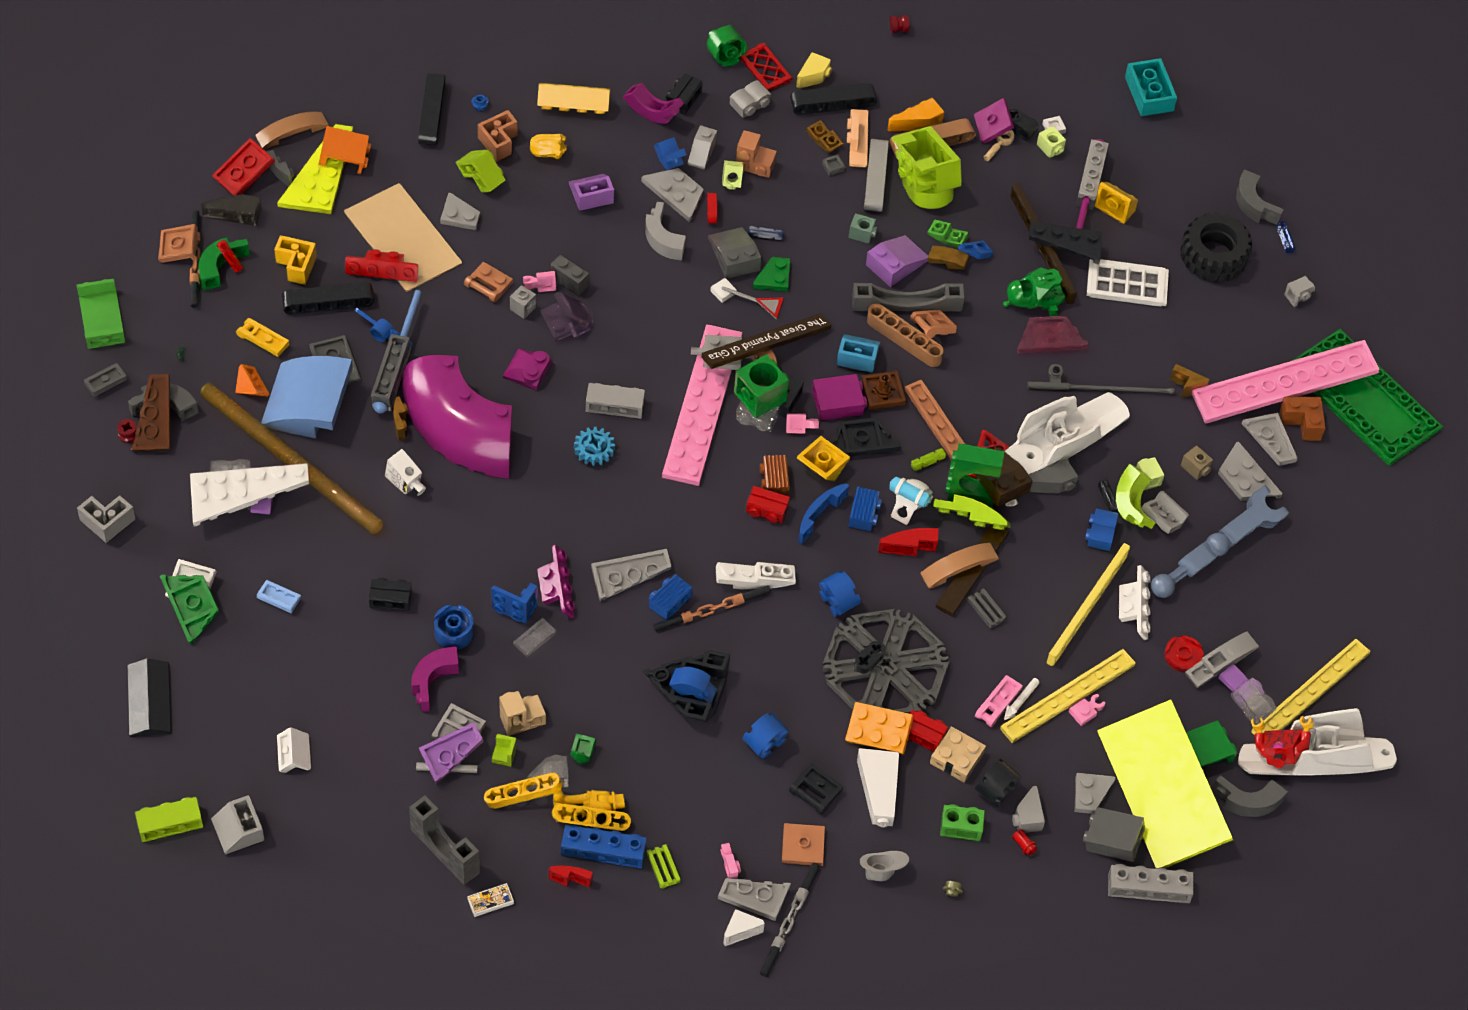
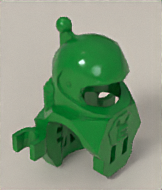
M1040 267L1028 273L1024 279L1012 281L1007 288L1008 301L1003 302V307H1008L1009 305L1021 308L1026 307L1028 309L1041 307L1043 310L1048 309L1050 318L1057 317V307L1065 301V295L1060 285L1062 278L1059 271Z

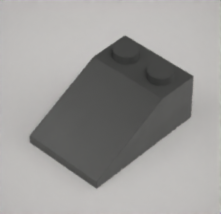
M743 227L708 235V239L726 279L760 271L761 255L755 242Z

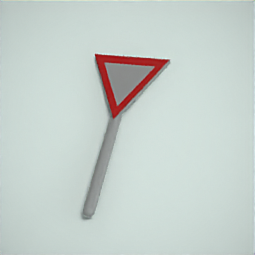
M721 287L724 291L757 302L777 319L784 297L754 298L727 287Z

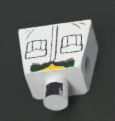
M403 449L387 460L385 476L404 494L413 491L419 496L425 491L426 487L420 482L421 470Z

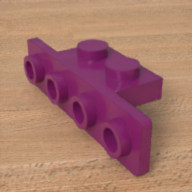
M553 545L554 562L537 569L542 602L548 605L560 599L561 611L571 619L575 617V605L571 596L572 587L569 584L570 572L566 564L567 554L557 545Z

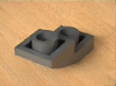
M274 150L267 151L275 160L270 169L282 183L289 187L292 183V178H294L292 168H288L286 161L281 162L280 157H276Z

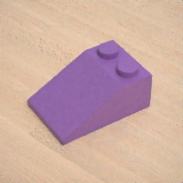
M904 235L881 242L869 250L866 266L889 287H892L926 263L928 255Z

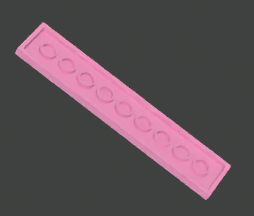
M706 324L700 348L704 345L705 335L742 337V332ZM697 355L663 469L662 478L699 486L732 369L703 368V359L701 355Z
M1365 340L1197 388L1192 390V396L1206 424L1282 402L1284 397H1299L1379 373V367Z

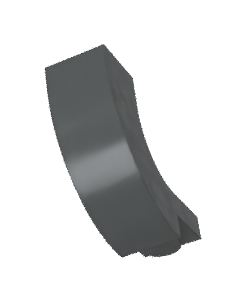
M1244 169L1236 191L1238 206L1247 217L1257 223L1264 219L1278 225L1284 209L1262 200L1256 192L1261 176Z
M170 383V409L175 411L181 421L198 414V405L194 397L184 388ZM147 385L141 387V395L135 396L128 401L129 410L133 417L140 414Z
M1221 775L1216 779L1212 788L1218 797L1226 800L1223 806L1226 810L1244 817H1259L1271 813L1281 805L1288 791L1273 780L1260 791L1244 792L1236 788Z

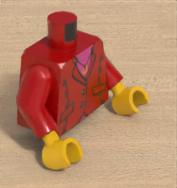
M1304 716L1300 717L1303 731L1302 729L1271 730L1262 733L1265 727L1263 719L1260 718L1261 723L1259 725H1255L1254 719L1251 720L1252 727L1256 731V734H1254L1256 750L1263 758L1267 759V764L1282 768L1287 764H1295L1302 752L1310 748L1311 732L1309 730L1314 727V722L1310 716L1308 723H1305Z

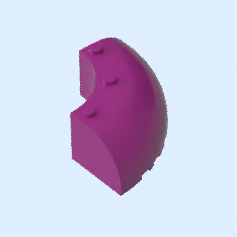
M428 355L409 362L403 369V397L412 424L416 431L425 439V442L434 451L444 455L448 461L467 467L469 471L474 472L475 470L483 472L487 476L509 478L512 442V405L492 402L473 391L461 375L458 356Z

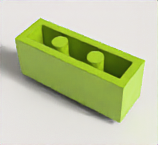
M186 797L177 802H166L152 808L145 807L135 812L142 842L203 828L196 797Z

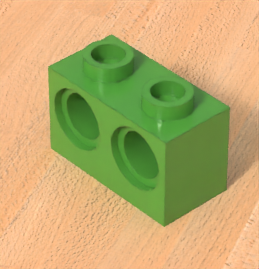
M954 804L944 805L940 836L980 841L983 833L985 810H979L976 807L964 808ZM949 818H953L956 821L952 822L949 820ZM968 821H974L977 824H971Z

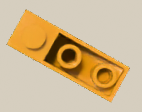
M930 98L912 108H907L904 112L893 115L889 118L887 130L889 132L913 131L943 123L944 111L933 98Z

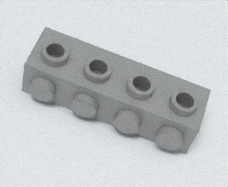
M1111 865L1108 873V896L1190 903L1193 896V872H1187L1183 869L1174 871L1165 868L1151 869L1144 866Z

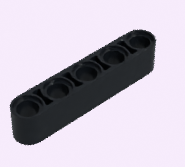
M427 73L418 144L437 145L445 90V75Z
M872 84L796 91L790 96L793 112L797 115L872 107L877 103L876 93Z
M363 282L286 290L282 293L283 311L286 314L293 315L370 307L374 304L373 286L370 283Z

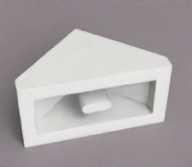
M735 909L724 934V945L728 946L763 933L764 921Z

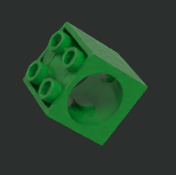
M766 354L736 370L734 393L756 419L786 402L789 378L786 373H782L778 368L776 361L771 360Z

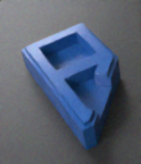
M984 240L963 243L958 247L960 251L977 259L989 258L994 253Z

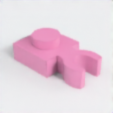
M1098 694L1093 695L1090 702L1084 698L1069 709V713L1080 726L1095 718L1097 715L1096 711H1101L1105 707V702L1101 704L1095 702L1098 700Z
M729 843L721 844L722 849L720 851L724 860L727 877L738 879V873L741 872L739 861H735Z

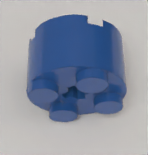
M839 570L820 581L819 587L821 591L819 595L823 602L830 604L829 608L833 616L841 615L861 603L859 593L856 595L854 593L856 587L853 581L845 572Z
M446 605L435 614L434 636L441 647H457L458 651L468 646L474 637L473 616L466 607L462 605Z
M770 712V714L766 713L751 726L752 732L749 734L746 731L742 739L764 760L772 753L771 749L773 747H780L787 740L785 737L789 734V731Z

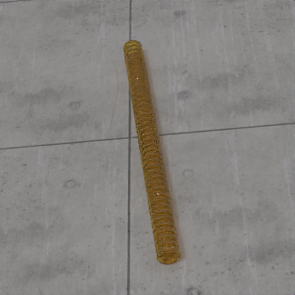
M207 383L200 391L201 397L210 404H213L217 410L225 414L227 418L242 428L243 431H246L247 434L263 445L264 448H267L278 459L280 458V461L284 462L285 465L307 464L310 485L318 489L320 493L331 500L332 503H335L341 510H344L346 514L348 513L352 519L361 524L362 527H365L372 535L381 530L383 521L379 517L375 516L369 509H366L360 502H357L353 496L349 495L343 488H340L329 477L327 478L323 472L319 471L313 464H310L308 460L293 450L292 447H289L278 436L276 437L271 430H268L262 423L255 420L251 414L247 413L246 410L226 396L225 393H222L212 383Z

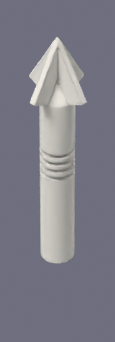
M1033 678L1011 706L1007 705L1004 720L1016 716L1017 710L1039 685L1038 679Z

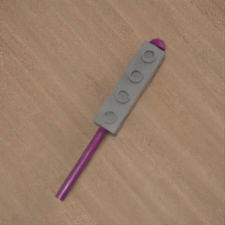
M1091 139L1076 206L1081 207L1076 226L1079 229L1084 227L1087 210H1093L1109 144L1102 139Z

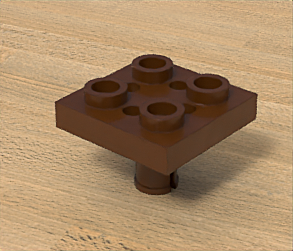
M898 371L861 376L869 410L906 404Z

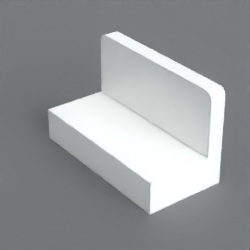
M291 727L278 734L279 771L287 773L295 767L306 771L310 770L309 734Z

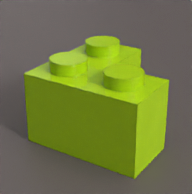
M489 150L471 151L456 162L464 178L473 177L481 192H490L506 181L503 171L497 166L495 157Z

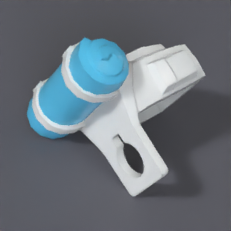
M895 477L891 480L889 488L896 494V504L891 517L907 525L915 510L921 507L924 508L931 502L933 492L925 483L919 480H906L905 478ZM903 506L907 507V517L905 518L898 514V509Z

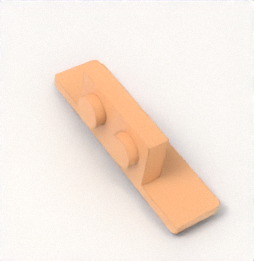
M852 109L850 119L847 121V129H850V132H847V143H850L849 166L867 167L868 111Z

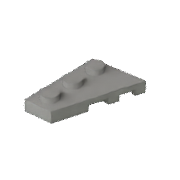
M1278 413L1244 419L1242 421V425L1278 466L1297 461V456Z
M726 878L718 894V899L776 921L791 883L773 884L771 881L760 883L752 882L751 880Z

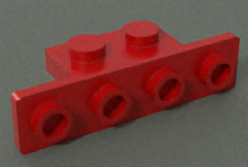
M373 249L368 250L364 258L346 256L345 273L417 282L418 264L404 262V254H399L395 251L381 252L380 250Z

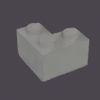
M120 495L106 507L93 496L77 507L80 521L105 543L135 520L133 506Z

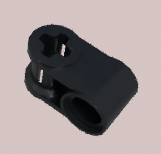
M1010 109L1014 128L1011 130L1022 140H1029L1038 130V122L1018 109Z

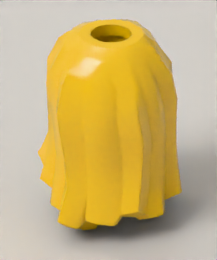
M563 134L536 135L530 140V151L536 157H552L558 160L567 150V145H564L566 137Z

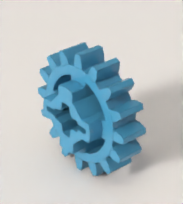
M588 427L587 432L580 431V436L575 437V455H579L580 461L585 459L586 465L589 462H592V466H595L596 462L602 465V460L608 462L609 456L613 457L615 451L614 437H610V432L604 433V428L597 431V427H594L593 430H590Z

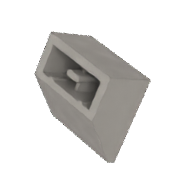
M249 795L227 803L211 818L225 855L264 841L263 829Z

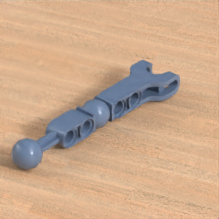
M1266 485L1262 486L1247 500L1246 511L1223 527L1218 533L1209 535L1204 543L1183 557L1178 562L1179 567L1170 574L1155 576L1151 582L1153 594L1160 598L1171 596L1175 590V584L1186 575L1189 578L1193 577L1217 557L1225 555L1232 546L1256 528L1275 527L1289 514L1288 510L1285 507L1277 510L1270 509L1265 503V497L1271 490Z

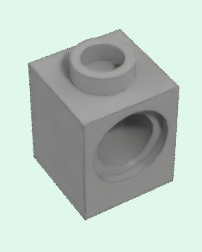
M522 285L510 296V310L523 319L536 308V294Z

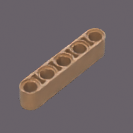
M966 118L931 126L948 146L971 141L976 135L970 121ZM891 137L889 144L895 154L898 146L892 141Z
M876 303L870 305L867 316L869 326L928 366L938 367L941 364L943 347L928 338L924 333L884 306Z

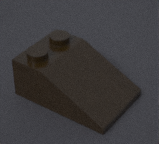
M1000 447L994 449V450L1004 451V450H1002ZM1005 451L999 478L974 474L997 507L1029 493L1033 482L1024 467Z

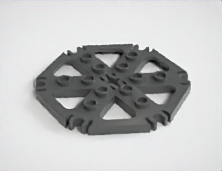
M895 609L851 615L850 618H846V623L849 626H844L842 623H839L838 627L836 626L822 667L823 672L831 673L825 675L826 684L852 710L854 709L855 702L883 708L882 704L889 684L909 702L908 707L895 709L894 711L908 714L912 710L925 712L926 706L923 703H928L930 706H933L934 702L936 703L948 668L949 657H942L940 655L946 653L945 645L915 615L909 621L910 613H907V616L902 618L900 617L899 609L896 611L895 616H893ZM884 621L889 625L883 640L886 648L884 658L868 673L863 674L855 670V658L835 661L834 657L837 648L842 641L849 642L859 653L871 642L877 641L862 627L864 624ZM909 631H916L929 644V647L901 651ZM873 649L872 655H873L875 652H879V653H880V650L878 649V650L875 651V650ZM866 660L865 662H863V663L860 662V665H861V666H862L863 664L867 665V660ZM889 662V667L886 665L883 667L882 663ZM928 668L935 669L937 675L932 688L927 690L908 671ZM870 677L863 699L860 701L854 700L841 686L844 681Z

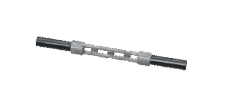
M812 863L801 888L798 889L788 917L784 919L780 927L779 935L774 938L771 945L772 948L760 971V974L764 977L768 976L778 953L785 944L786 934L790 932L794 924V918L809 894L808 890L820 868L817 863ZM787 920H788V922L790 923V925H789L788 929L786 930V929L784 928V926H785V924H786V922H787Z

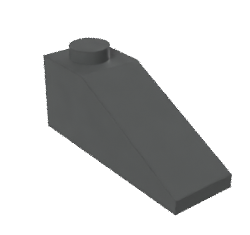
M1067 459L1030 473L1029 476L1033 482L1029 492L1061 493L1063 491H1070L1076 487L1078 475Z

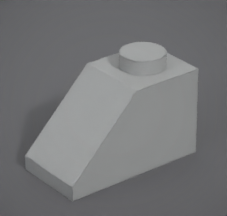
M700 125L693 141L688 165L705 170L716 145L717 130Z
M1033 786L1012 816L1014 827L1017 826L1018 832L1020 829L1024 833L1043 830L1045 820L1037 786Z

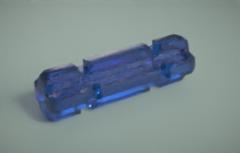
M1284 221L1278 222L1276 228L1282 244L1285 246V252L1293 253L1296 247L1292 242L1289 229H1286L1288 228L1287 224Z

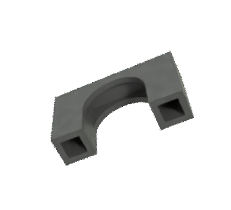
M426 795L409 807L411 831L463 885H466L480 873L479 850L466 837L457 844L449 838L440 824L439 809Z

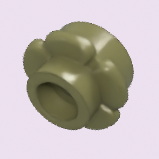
M946 881V885L943 887L948 896L958 897V894L963 892L961 890L962 884L958 882Z

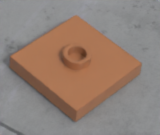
M196 224L161 230L158 258L160 263L195 257L198 230Z
M784 823L782 863L800 865L817 863L819 866H823L825 826Z

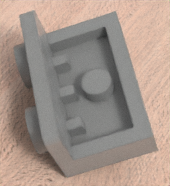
M1160 491L1154 500L1144 503L1142 506V510L1146 515L1156 522L1160 529L1167 534L1180 529L1189 516L1164 491Z

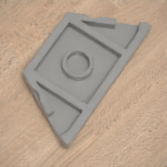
M676 168L641 177V182L688 222L692 220V215L697 209L704 189L681 169Z
M1239 441L1236 442L1219 469L1218 475L1240 501H1247L1255 491L1264 485L1271 490L1266 497L1281 498L1283 493Z

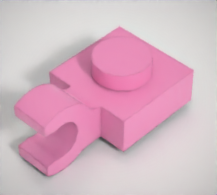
M555 271L536 273V278L524 276L523 283L525 288L528 290L537 288L538 292L556 291Z
M787 413L786 433H805V428H819L818 419H806V414Z

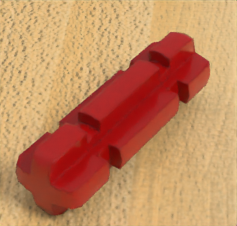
M225 240L218 242L217 247L231 265L235 273L241 271L243 266Z

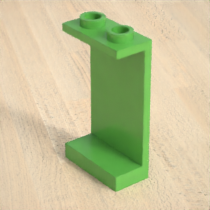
M114 279L77 284L87 348L91 349L125 343Z

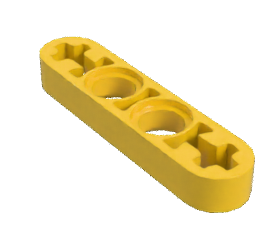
M548 773L491 788L484 794V800L490 808L496 809L555 794L561 790L562 781L556 773ZM538 785L535 791H528L530 786ZM518 790V793L515 796H509V793L511 791Z
M564 803L555 805L552 810L553 818L563 823L619 831L628 829L631 824L630 816L619 811ZM563 808L564 811L572 812V816L563 815L561 818L558 810ZM580 810H585L587 817L584 821L580 822L577 819V813ZM599 813L606 815V821L603 824H599L596 820ZM621 816L625 820V823L621 825L611 822V818L620 819Z

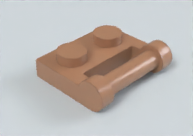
M482 262L464 281L466 287H472L489 297V300L494 303L513 284V278L485 262ZM476 281L481 282L482 284H484V285H486L487 287L493 289L494 291H491L490 289L486 288L485 286L479 284V283L476 282Z
M941 310L916 311L910 316V319L924 330L928 338H933L936 334L948 335L949 333H956L957 326Z

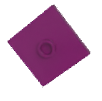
M1004 98L974 114L983 144L1014 128L1008 104Z

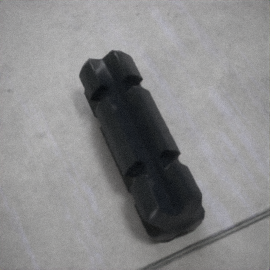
M1107 480L1100 481L1098 488L1102 492L1101 494L1106 505L1109 506V511L1119 513L1116 497L1112 489L1109 488V482Z

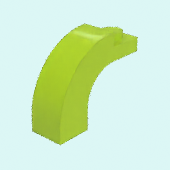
M1129 464L1117 486L1116 504L1118 511L1124 520L1142 528L1145 525L1152 529L1156 522L1146 515L1141 508L1142 493L1152 479L1141 469Z

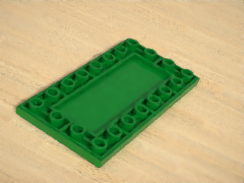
M1339 329L1292 361L1355 342ZM1379 365V373L1313 392L1317 397H1321V401L1388 466L1395 463L1443 428L1427 410Z

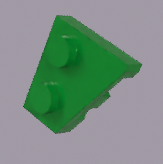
M771 257L754 280L753 289L788 292L790 258Z

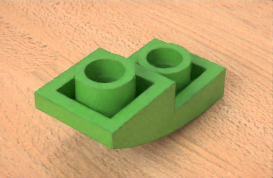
M934 220L927 232L929 236L937 241L957 249L960 244L966 243L969 238L968 232L953 229L951 223Z

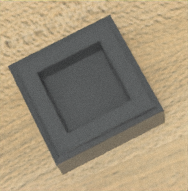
M838 154L822 160V165L829 176L846 170V166Z

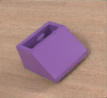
M600 174L569 181V186L579 211L614 203V188L608 175Z

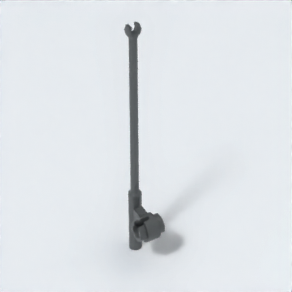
M1052 364L1049 367L1048 376L1050 377V382H1027V389H1082L1168 394L1175 392L1174 388L1072 385L1070 383H1061L1063 368L1059 364Z

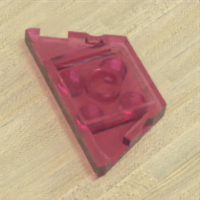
M1066 316L1029 318L1017 352L1087 349L1088 342L1086 340L1083 341L1079 336V331L1071 325L1070 320Z

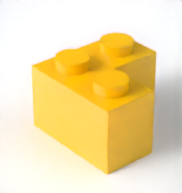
M280 235L274 249L276 263L287 265L288 281L306 285L317 257L316 243Z

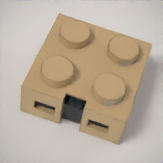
M951 726L932 754L930 764L942 771L948 770L951 772V776L965 783L983 756L986 745Z

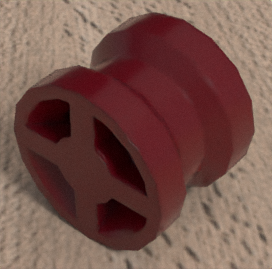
M124 419L118 423L119 439L124 443H132L135 440L137 427L133 420Z

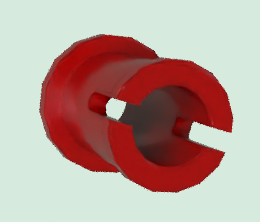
M1022 829L1019 832H1015L1012 836V839L1023 849L1022 852L1030 856L1037 850L1036 842L1031 841Z

